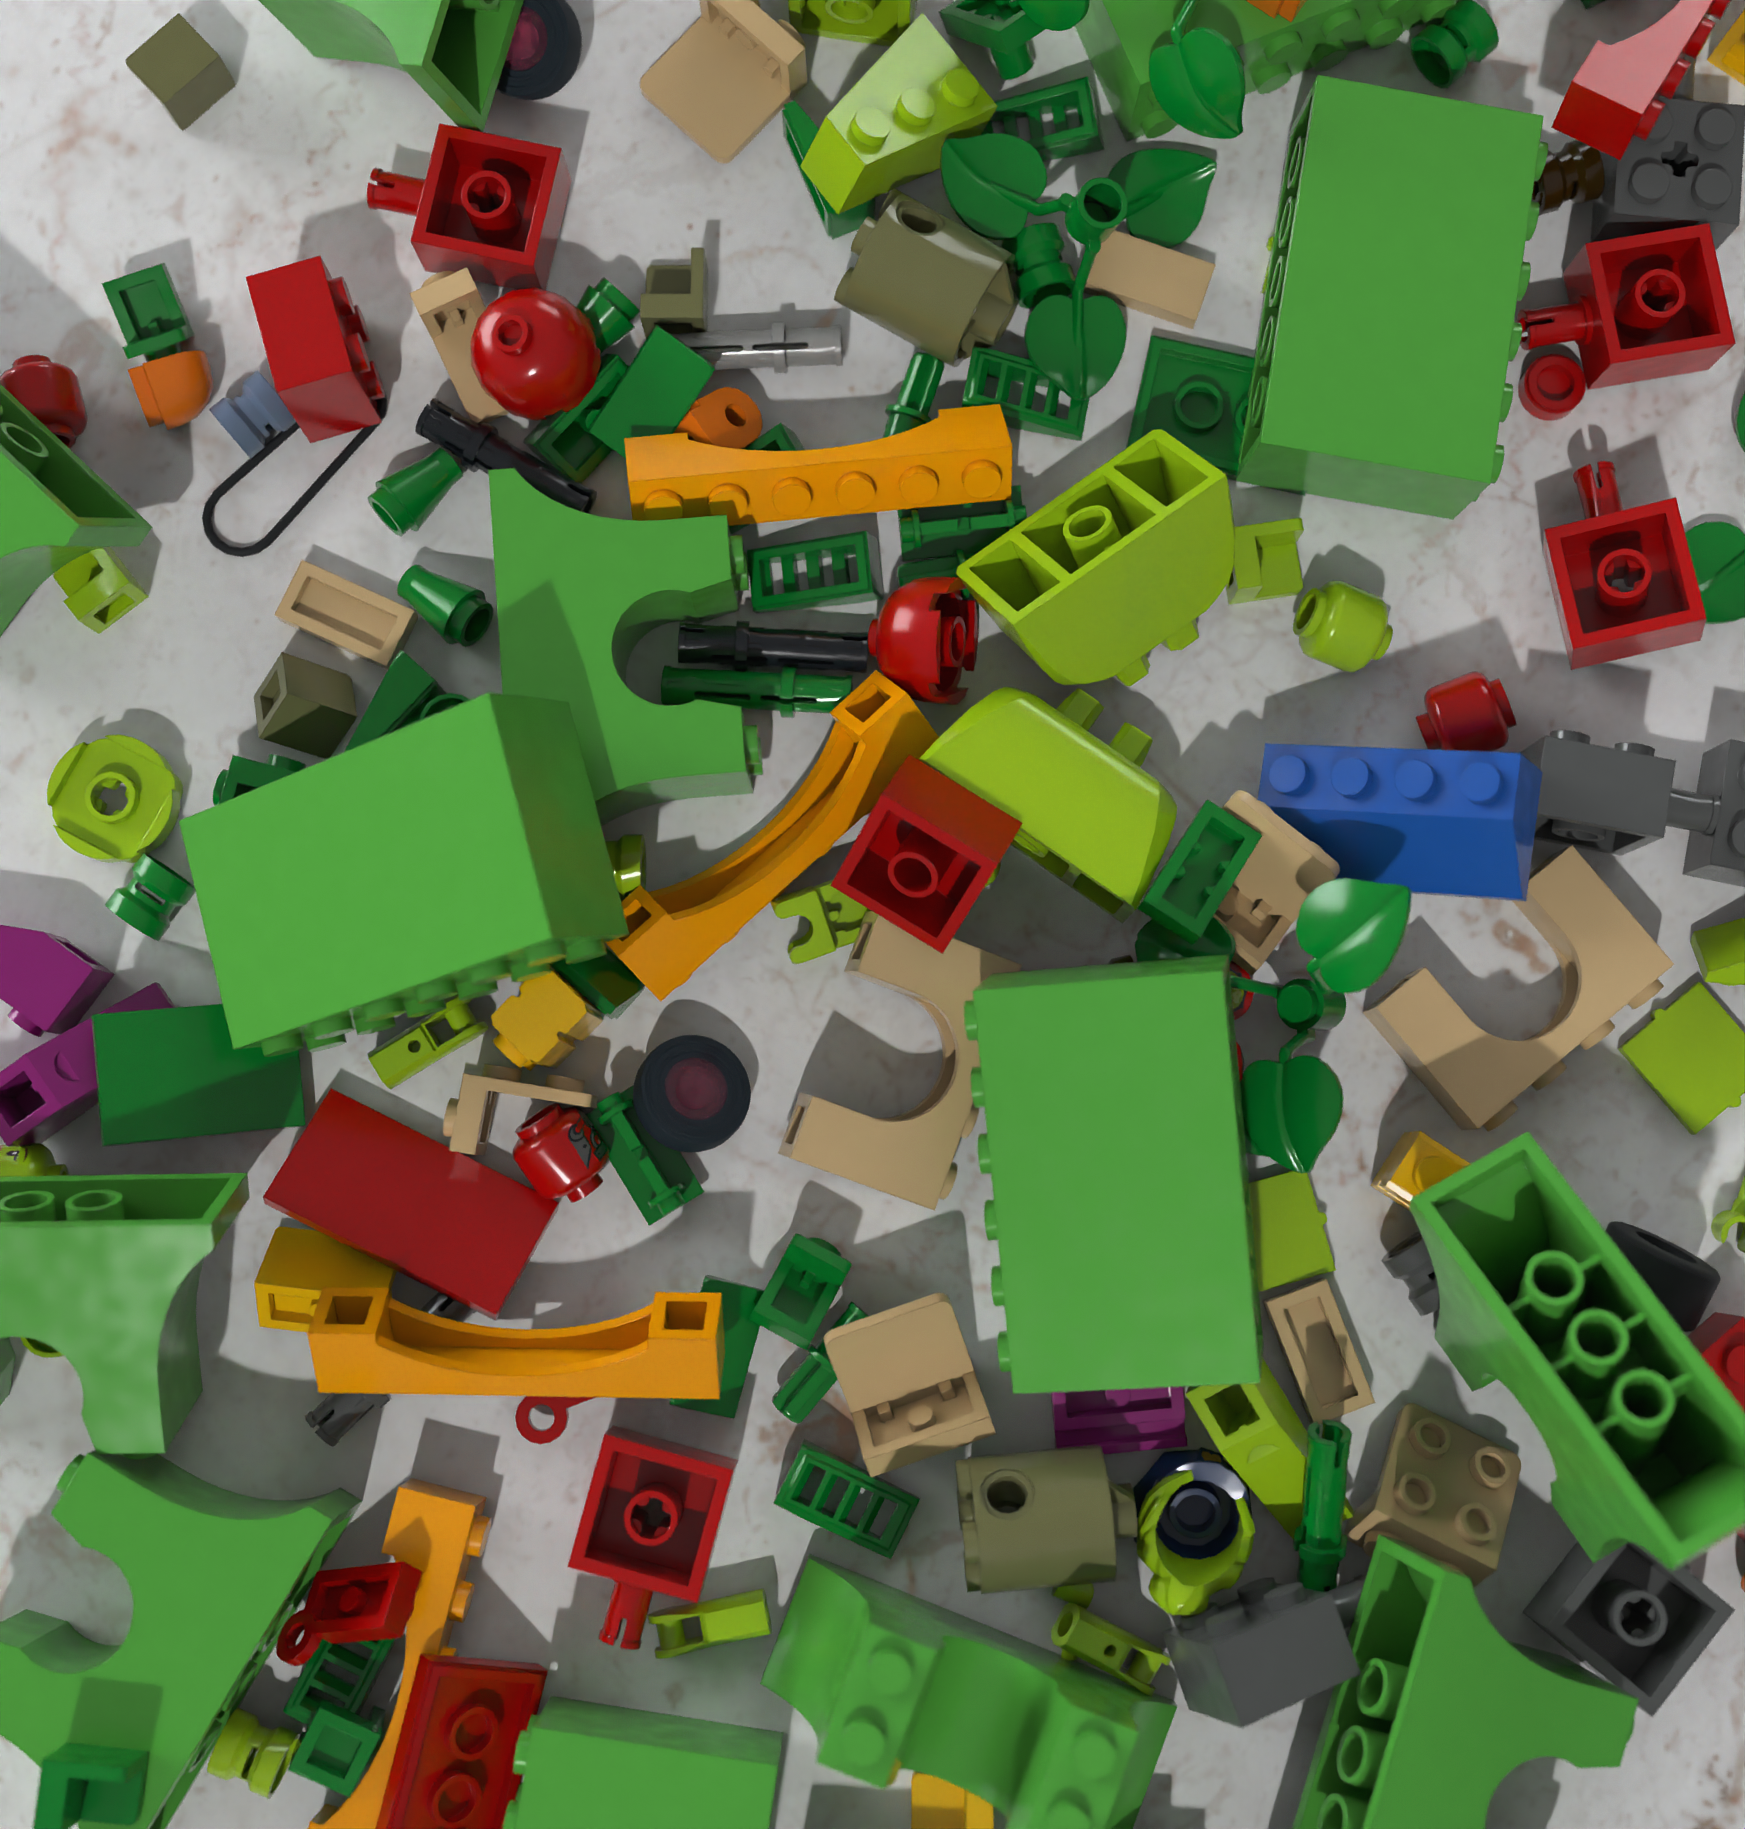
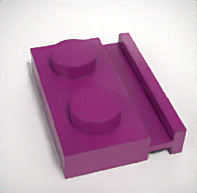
M1183 1387L1050 1392L1055 1449L1100 1445L1103 1455L1188 1446L1185 1433L1184 1419H1186Z

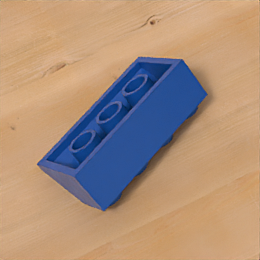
M1265 743L1258 800L1268 805L1276 815L1308 840L1318 844L1326 854L1339 864L1340 873L1335 879L1350 878L1376 883L1404 885L1409 887L1413 894L1524 902L1527 900L1542 771L1522 753Z

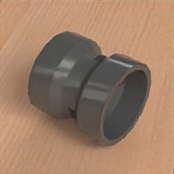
M1419 1230L1390 1250L1381 1261L1393 1278L1401 1279L1410 1289L1408 1299L1418 1313L1424 1316L1440 1309V1298L1433 1264Z

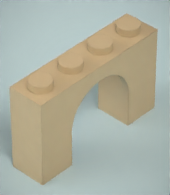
M1572 845L1552 854L1530 873L1526 902L1513 901L1551 946L1559 961L1562 972L1560 1003L1552 1019L1541 1031L1523 1041L1502 1039L1485 1032L1467 1017L1426 967L1410 972L1363 1011V1014L1461 1130L1479 1129L1483 1126L1487 1131H1491L1505 1122L1518 1109V1106L1512 1101L1530 1085L1537 1091L1555 1080L1567 1068L1561 1060L1579 1044L1584 1050H1587L1605 1038L1615 1028L1610 1018L1627 1004L1632 1009H1636L1654 997L1664 986L1658 978L1674 965Z
M873 911L865 912L844 972L904 994L918 1002L929 1013L937 1026L942 1042V1064L939 1076L930 1093L917 1106L900 1115L886 1118H873L813 1095L800 1093L778 1154L935 1211L939 1198L946 1199L953 1188L958 1167L957 1163L952 1161L960 1138L965 1139L970 1135L979 1113V1108L974 1106L971 1092L972 1067H980L978 1040L969 1041L967 1039L964 1022L965 1001L974 1000L973 990L992 973L1017 972L1021 970L1022 965L952 938L942 954Z

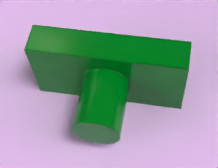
M956 0L939 11L947 34L990 49L1001 79L1010 80L1020 77L1034 66V60L1027 42L1046 29L1029 18L1017 0Z
M1207 799L1196 813L1137 909L1193 945L1208 926L1261 839L1262 834Z

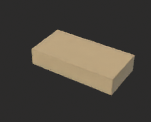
M1114 230L1109 238L1101 243V249L1095 257L1084 293L1093 296H1106L1119 305L1193 329L1216 264Z
M301 560L274 614L280 621L387 670L395 656L401 649L403 650L419 618L414 610L304 560Z
M1327 1279L1315 1280L1262 1301L1311 1424L1316 1421L1318 1424H1321L1322 1420H1332L1375 1403Z

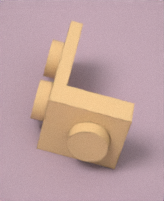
M466 267L457 272L443 271L429 277L420 289L409 294L438 350L469 418L481 425L484 422L489 423L510 413L484 391L471 366V338L477 320L486 307L468 268Z
M484 1064L482 1076L463 1073L459 1099L450 1098L446 1108L443 1135L451 1137L449 1151L486 1156L497 1093L592 1109L597 1108L598 1096L583 1093L584 1080L547 1074L544 1087L520 1083L522 1070Z

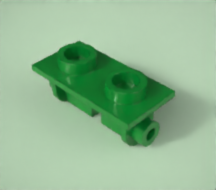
M1021 485L1012 486L1011 499L897 510L902 561L953 556L954 549L959 548L963 550L964 554L981 551L1027 518L1026 507L1022 505Z
M633 1085L621 1093L618 1091L603 1099L597 1104V1108L586 1115L608 1146L610 1162L650 1226L705 1191L682 1153L659 1143L645 1130L634 1107Z

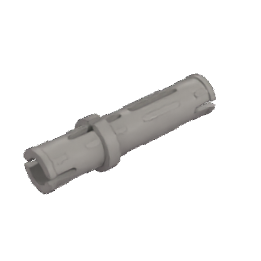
M785 322L772 323V329L671 334L693 350L743 348L742 351L699 353L710 361L715 370L774 367V372L777 374L788 373V367L834 364L836 366H843L841 325L825 328L786 329ZM808 345L807 349L755 351L757 347Z

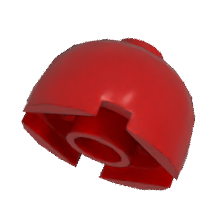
M536 287L512 290L491 302L478 318L470 342L471 366L484 391L512 415L533 421L547 419L544 417L545 415H552L561 409L567 413L577 407L594 386L601 365L600 349L596 347V339L593 332L595 329L590 319L565 297Z
M919 578L899 587L884 603L879 619H873L868 631L870 654L877 657L882 674L907 692L913 700L933 704L957 705L966 696L969 689L957 686L960 682L962 667L966 671H974L978 647V616L975 600H963L961 590L966 589L960 578Z

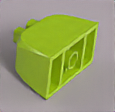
M1152 430L959 565L956 574L996 625L1055 682L1062 685H1079L1098 682L1115 676L1125 686H1132L1148 674L1151 665L1146 653L1160 643L1170 651L1183 650L1199 638L1196 618L1210 608L1229 582L1234 567L1235 526L1227 475L1164 430Z
M1003 687L993 691L963 714L929 747L919 760L1022 822L1023 824L1010 845L1123 924L1137 909L1167 848L1177 816V805L1172 795L1157 779L1140 768L1153 742L1152 738L1134 725L1126 722L1109 746L1088 731L1098 719L1104 707L1098 700L1080 688L1073 691L1057 709L1036 695L1019 688Z

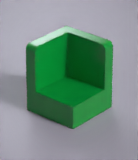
M322 1699L306 1731L301 1732L295 1744L288 1770L350 1798L381 1737L386 1710L374 1705L366 1719Z
M66 1742L42 1759L33 1829H70L80 1820L127 1826L133 1825L141 1817L149 1751Z

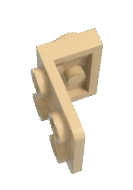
M699 0L702 16L640 79L642 95L715 161L722 164L731 162L784 108V104L789 103L807 84L804 40L787 21L780 19L775 22L760 8L758 0Z
M1239 790L1231 796L1222 809L1262 834V837L1213 917L1221 921L1235 939L1236 947L1232 961L1252 976L1264 964L1289 927L1298 918L1300 908L1307 896L1323 883L1335 880L1340 873V866L1318 844L1308 840L1276 815L1268 805L1257 800L1248 792Z
M935 1293L831 1329L825 1334L824 1344L852 1414L863 1459L871 1478L996 1434L950 1298L946 1294Z
M1409 1403L1397 1414L1376 1491L1355 1510L1354 1516L1348 1519L1344 1534H1346L1348 1541L1362 1547L1364 1552L1371 1558L1379 1534L1401 1540L1470 1577L1474 1588L1497 1570L1521 1471V1461L1514 1452L1417 1404Z

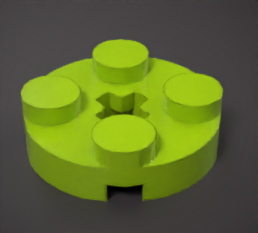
M117 734L105 736L107 738L97 739L90 744L83 742L65 753L50 776L47 787V804L52 806L53 819L56 823L53 826L62 841L80 854L108 863L137 862L144 852L150 854L151 851L157 849L172 832L179 816L183 785L179 777L174 774L168 761L158 751L142 741ZM121 783H124L127 787L125 796L128 799L126 807L123 810H115L110 816L105 815L107 803L100 799L102 791L105 788L116 790Z

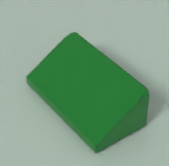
M656 325L595 417L588 431L626 459L624 438L674 433L712 376L715 367L708 359Z
M617 354L603 355L594 386L582 402L567 413L561 409L552 415H546L545 418L547 419L542 420L523 440V443L545 463L582 484L613 450L591 434L588 428L629 366Z
M605 947L606 954L594 959L567 964L565 958L550 962L551 967L611 1019H618L645 988V985L607 947Z
M711 1275L704 1277L700 1293H722L725 1357L720 1398L670 1399V1405L735 1418L760 1325L749 1318L764 1290Z

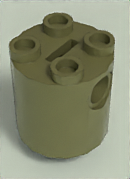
M894 188L885 199L877 221L867 217L858 229L851 245V252L858 255L859 258L855 267H850L844 274L834 296V301L952 367H957L963 360L971 357L973 346L982 348L995 346L1010 324L1018 306V300L1014 299L1009 278L1014 266L1015 255Z
M1100 1445L968 1457V1459L955 1460L958 1489L957 1502L960 1530L963 1533V1556L967 1592L981 1591V1594L1114 1582L1116 1580L1117 1558L1115 1539L1137 1537V1514L1131 1483L1115 1484L1108 1479L1105 1459Z

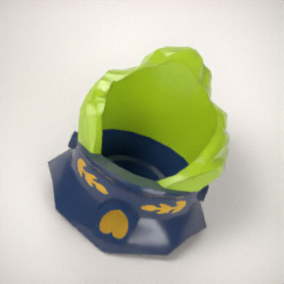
M1200 1447L1197 1450L1163 1452L1146 1475L1133 1487L1138 1528L1137 1537L1134 1538V1542L1137 1543V1555L1154 1573L1148 1586L1151 1596L1164 1611L1172 1616L1200 1614L1206 1610L1211 1595L1222 1589L1233 1587L1241 1577L1245 1563L1249 1559L1254 1542L1253 1535L1256 1533L1252 1517L1249 1486L1235 1469L1223 1459L1221 1453Z

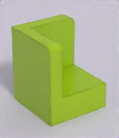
M1302 518L1235 527L1234 567L1229 582L1225 586L1228 605L1294 596L1301 592L1303 582L1296 542L1304 532Z
M111 547L92 550L70 561L54 572L53 575L55 581L68 596L63 601L79 622L98 634L149 597Z

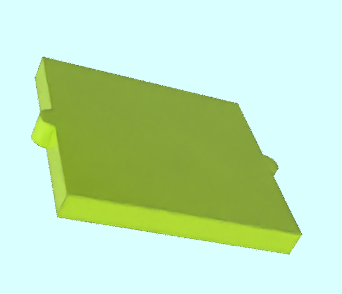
M1701 982L1694 983L1665 1009L1653 1010L1650 1013L1652 1020L1618 1048L1620 1053L1691 1135H1696L1727 1107L1734 1108L1741 1105L1740 1096L1745 1093V1033Z
M1292 1170L1249 1182L1259 1292L1336 1271L1323 1225L1327 1222V1216L1325 1213L1318 1211L1308 1173H1298Z

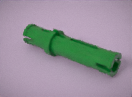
M665 665L661 679L662 705H681L699 699L740 706L742 709L780 711L781 717L794 718L795 712L830 714L829 712L853 691V675H846L845 677L797 674V668L783 667L782 673L733 671L728 669L676 668Z
M1322 1420V1438H1320V1425L1317 1421L1308 1427L1303 1514L1301 1524L1295 1529L1293 1542L1294 1550L1299 1551L1296 1583H1302L1305 1589L1327 1592L1337 1587L1339 1562L1346 1556L1348 1539L1346 1534L1342 1535V1520L1352 1432L1346 1425L1334 1420Z

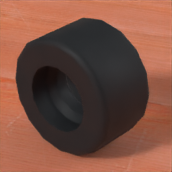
M1610 1222L1605 1232L1681 1331H1694L1720 1283V1276L1717 1270L1692 1253L1653 1233L1624 1222Z

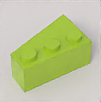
M922 12L826 115L800 167L836 213L840 214L939 169L941 148L944 141L949 138L960 139L981 135L998 106Z

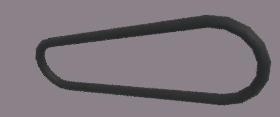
M386 393L384 398L378 399L381 421L386 415L388 406ZM296 422L285 432L281 431L265 445V448L249 459L213 491L205 503L202 515L205 535L215 548L227 555L245 557L260 553L277 539L379 424L363 428L262 540L252 546L243 548L229 546L221 541L213 530L211 520L213 509L226 492L300 427Z

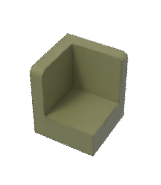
M179 13L129 55L125 61L130 71L160 101L172 121L181 130L187 129L237 85L220 55Z
M691 248V265H650L647 267L646 294H640V319L646 340L656 325L670 334L707 332L708 266L704 248Z
M281 652L254 695L258 736L260 739L324 759L332 756L358 717L352 679L349 675Z

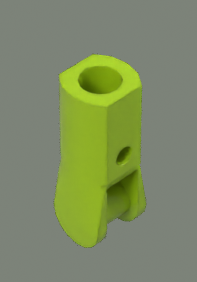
M459 997L450 1000L446 1003V1009L429 1014L416 1024L367 1053L368 1059L387 1088L393 1089L441 1058L476 1039L489 1029L485 1021L478 1023L468 1004L472 999L459 1000ZM446 1019L456 1036L441 1044L432 1027Z
M764 1589L698 1603L668 1607L647 1615L649 1624H656L660 1646L654 1649L656 1659L676 1657L713 1646L772 1634L771 1619ZM699 1616L703 1635L685 1639L682 1619Z
M1072 1602L1063 1607L1051 1629V1639L1054 1645L1150 1696L1153 1695L1156 1689L1151 1683L1161 1664L1169 1665L1171 1662L1170 1655L1161 1648ZM1133 1647L1138 1652L1127 1669L1122 1665Z

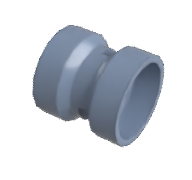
M256 371L243 382V395L240 397L237 395L233 399L222 398L209 409L250 459L265 448L266 438L271 435L269 432L272 429L285 432L296 423L277 392L259 371Z

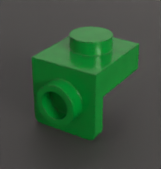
M165 262L102 283L127 345L122 347L127 359L144 354L146 362L183 352L179 342L187 340L194 335V332Z
M275 754L268 755L266 764L233 755L229 769L222 770L216 780L213 790V804L216 806L306 768V764Z
M794 1234L749 1319L800 1348L807 1350L852 1267L851 1262L842 1258L838 1249L825 1240L815 1237L806 1238L800 1234Z

